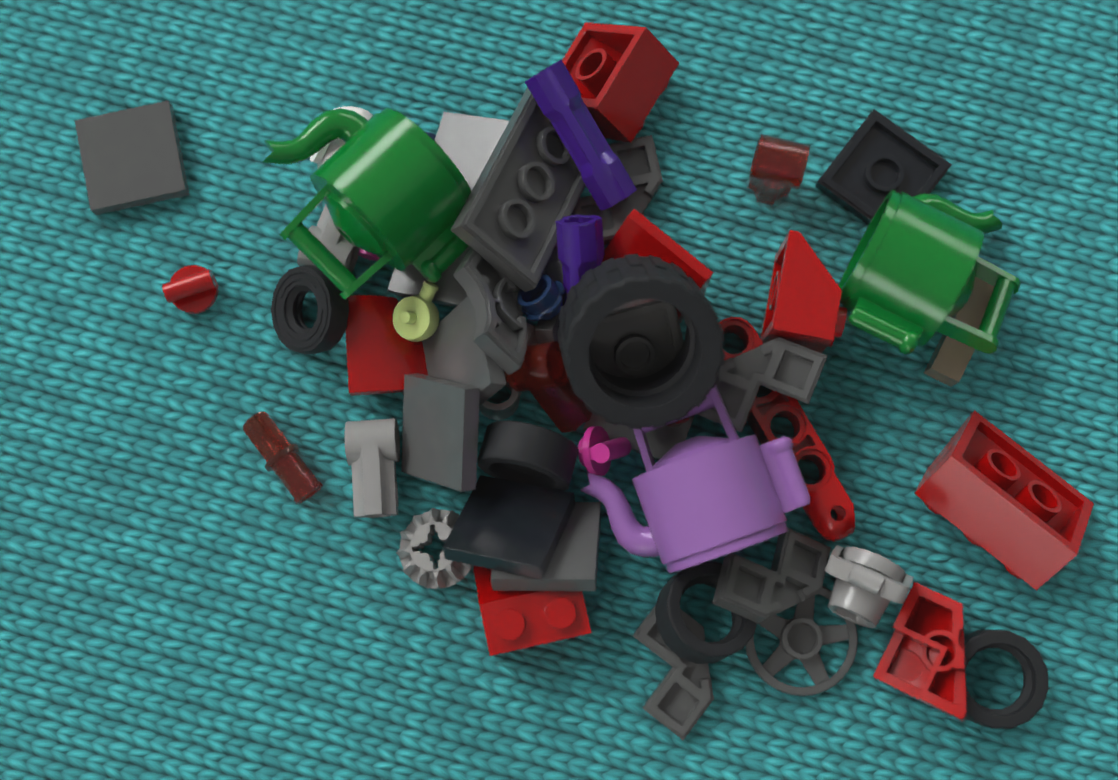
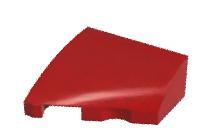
M350 295L348 297L349 316L345 330L349 394L351 396L401 392L404 395V374L419 373L428 375L422 341H409L396 332L393 325V312L398 304L397 298L375 295Z

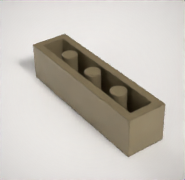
M975 276L974 289L965 306L952 318L978 329L994 286ZM942 334L924 374L952 387L960 381L975 349Z

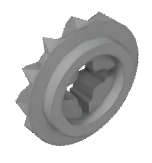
M432 508L421 515H415L407 528L400 532V548L396 553L401 560L403 572L423 587L443 589L460 582L473 566L446 560L444 551H441L437 569V563L434 562L433 556L419 551V549H424V546L432 544V536L435 535V532L438 533L439 540L446 542L459 517V514L452 510Z

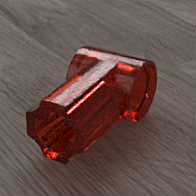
M760 134L748 183V188L756 195V201L773 205L779 198L787 197L791 188L799 189L806 169L810 145Z
M558 341L527 345L521 368L511 375L505 372L506 380L515 391H530L561 433L576 431L580 425L590 420L592 412L586 408L581 398L578 399L571 387Z

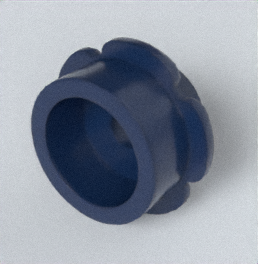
M542 274L535 289L527 292L519 290L517 300L522 306V313L526 315L528 320L534 322L554 318L563 306L562 295L565 293V288L561 282L553 281L548 275Z

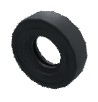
M303 265L288 270L279 279L273 293L271 306L273 327L279 340L289 350L302 354H317L331 350L341 340L347 328L349 316L348 298L344 300L339 295L342 292L314 265ZM309 291L314 293L318 306L317 319L312 328L306 326L302 315L303 300Z

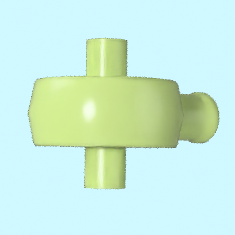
M424 281L419 295L408 296L398 302L393 312V325L401 337L412 342H419L430 338L435 333L439 325V312L432 300L439 289L437 285Z

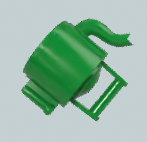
M338 108L324 111L313 119L299 136L293 140H265L272 153L263 163L285 165L305 161L335 139H341L345 142L310 176L311 182L318 193L279 234L284 240L288 238L342 292L339 295L344 300L386 263L400 271H404L412 263L428 281L438 282L441 279L442 273L469 247L451 229L471 193L470 187L460 170L442 148L418 125L403 114L393 109L385 108L381 113H376L367 120L355 111ZM322 201L326 203L335 228L350 244L380 258L359 278H356L302 224Z
M891 190L869 223L838 284L842 290L841 307H845L851 312L848 318L850 324L893 345L905 355L911 354L917 346H924L936 331L983 353L990 354L996 352L999 345L997 336L1013 294L1018 292L1021 282L1016 276L978 256L983 244L984 234L1000 230L1003 226L1002 222L994 216V210L972 213L936 194L923 193L912 197L904 192L898 193ZM975 276L994 286L978 329L952 318L965 306L974 289Z

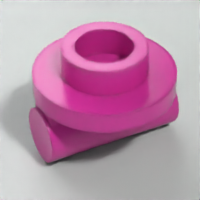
M591 426L585 431L584 436L579 441L578 457L580 463L586 467L589 473L604 476L608 472L612 460L625 457L631 452V443L625 437L610 440L603 427Z

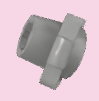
M836 545L825 567V571L828 574L836 577L828 608L833 613L850 622L867 628H875L890 601L899 604L904 603L914 577L906 574L899 565L879 554L857 547L843 548Z

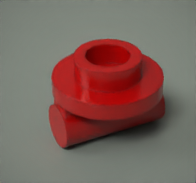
M189 265L179 269L172 276L170 282L162 284L163 293L168 303L172 302L178 309L189 314H198L208 310L218 296V283L211 270L198 265Z

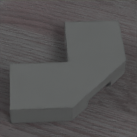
M652 135L635 138L631 143L621 141L609 144L636 186L637 190L633 194L603 211L599 209L592 195L581 197L571 214L597 215L601 217L604 245L611 242L634 208L643 215L662 185L663 178Z
M778 337L746 353L725 360L720 367L716 386L735 430L743 432L761 386L809 404L828 356ZM715 407L697 414L722 424Z
M788 528V532L778 536L771 569L737 554L730 553L724 557L712 604L756 623L821 593L826 573L825 567L829 559L831 547Z
M654 606L632 636L672 667L642 708L684 740L714 700L708 664H695L682 659L665 645L657 629ZM681 610V617L687 629L698 639L706 642L704 627Z

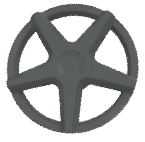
M822 586V591L819 594L829 600L832 591ZM815 596L797 604L792 619L787 620L774 615L757 623L780 640L779 646L763 665L756 654L754 635L745 646L749 662L757 675L769 686L789 695L810 696L831 689L846 676L856 657L858 646L856 624L845 619V625H817L814 622ZM849 640L848 652L842 666L829 678L819 654L821 647ZM798 659L804 665L815 685L809 687L791 686L780 682L773 676L791 661Z

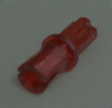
M258 412L245 422L243 431L267 461L265 469L268 472H275L293 496L296 504L305 502L323 487L321 481L317 480L297 453L300 447L297 444H290L267 412Z

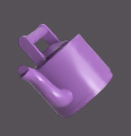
M716 385L707 394V399L699 407L696 406L682 419L715 407L728 438L697 436L675 444L655 463L646 433L658 428L642 427V429H633L646 472L636 476L632 481L648 526H642L637 521L622 490L610 479L591 474L587 471L590 485L580 490L595 497L604 504L611 529L618 543L630 554L644 558L660 556L662 565H666L668 573L715 559L788 532L785 523L787 521L785 513L806 506L811 501L792 449V439L784 436L759 445L756 435L739 438ZM677 419L666 423V425L676 422Z

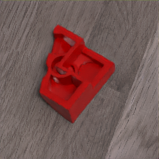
M914 582L892 626L894 633L873 677L912 698L964 721L967 715L963 604Z

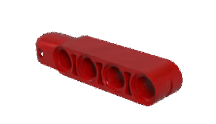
M729 317L719 322L723 329V334L734 333L742 339L744 344V351L741 353L730 354L724 351V361L763 344L755 328L747 320L741 317ZM769 389L767 396L756 397L747 422L761 445L778 439L772 434L770 429L772 418L777 416L784 417L792 423L794 428L792 449L797 463L800 459H809L817 465L819 470L817 482L815 484H806L811 501L810 504L802 508L820 535L833 542L841 541L855 531L854 504L834 473L835 466L833 460L797 399ZM831 510L836 513V520L831 517Z

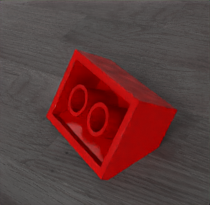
M975 410L926 470L914 493L923 500L929 510L946 518L961 530L972 544L985 549L999 560L1011 575L1024 580L1036 591L1077 556L1094 506L1092 501Z

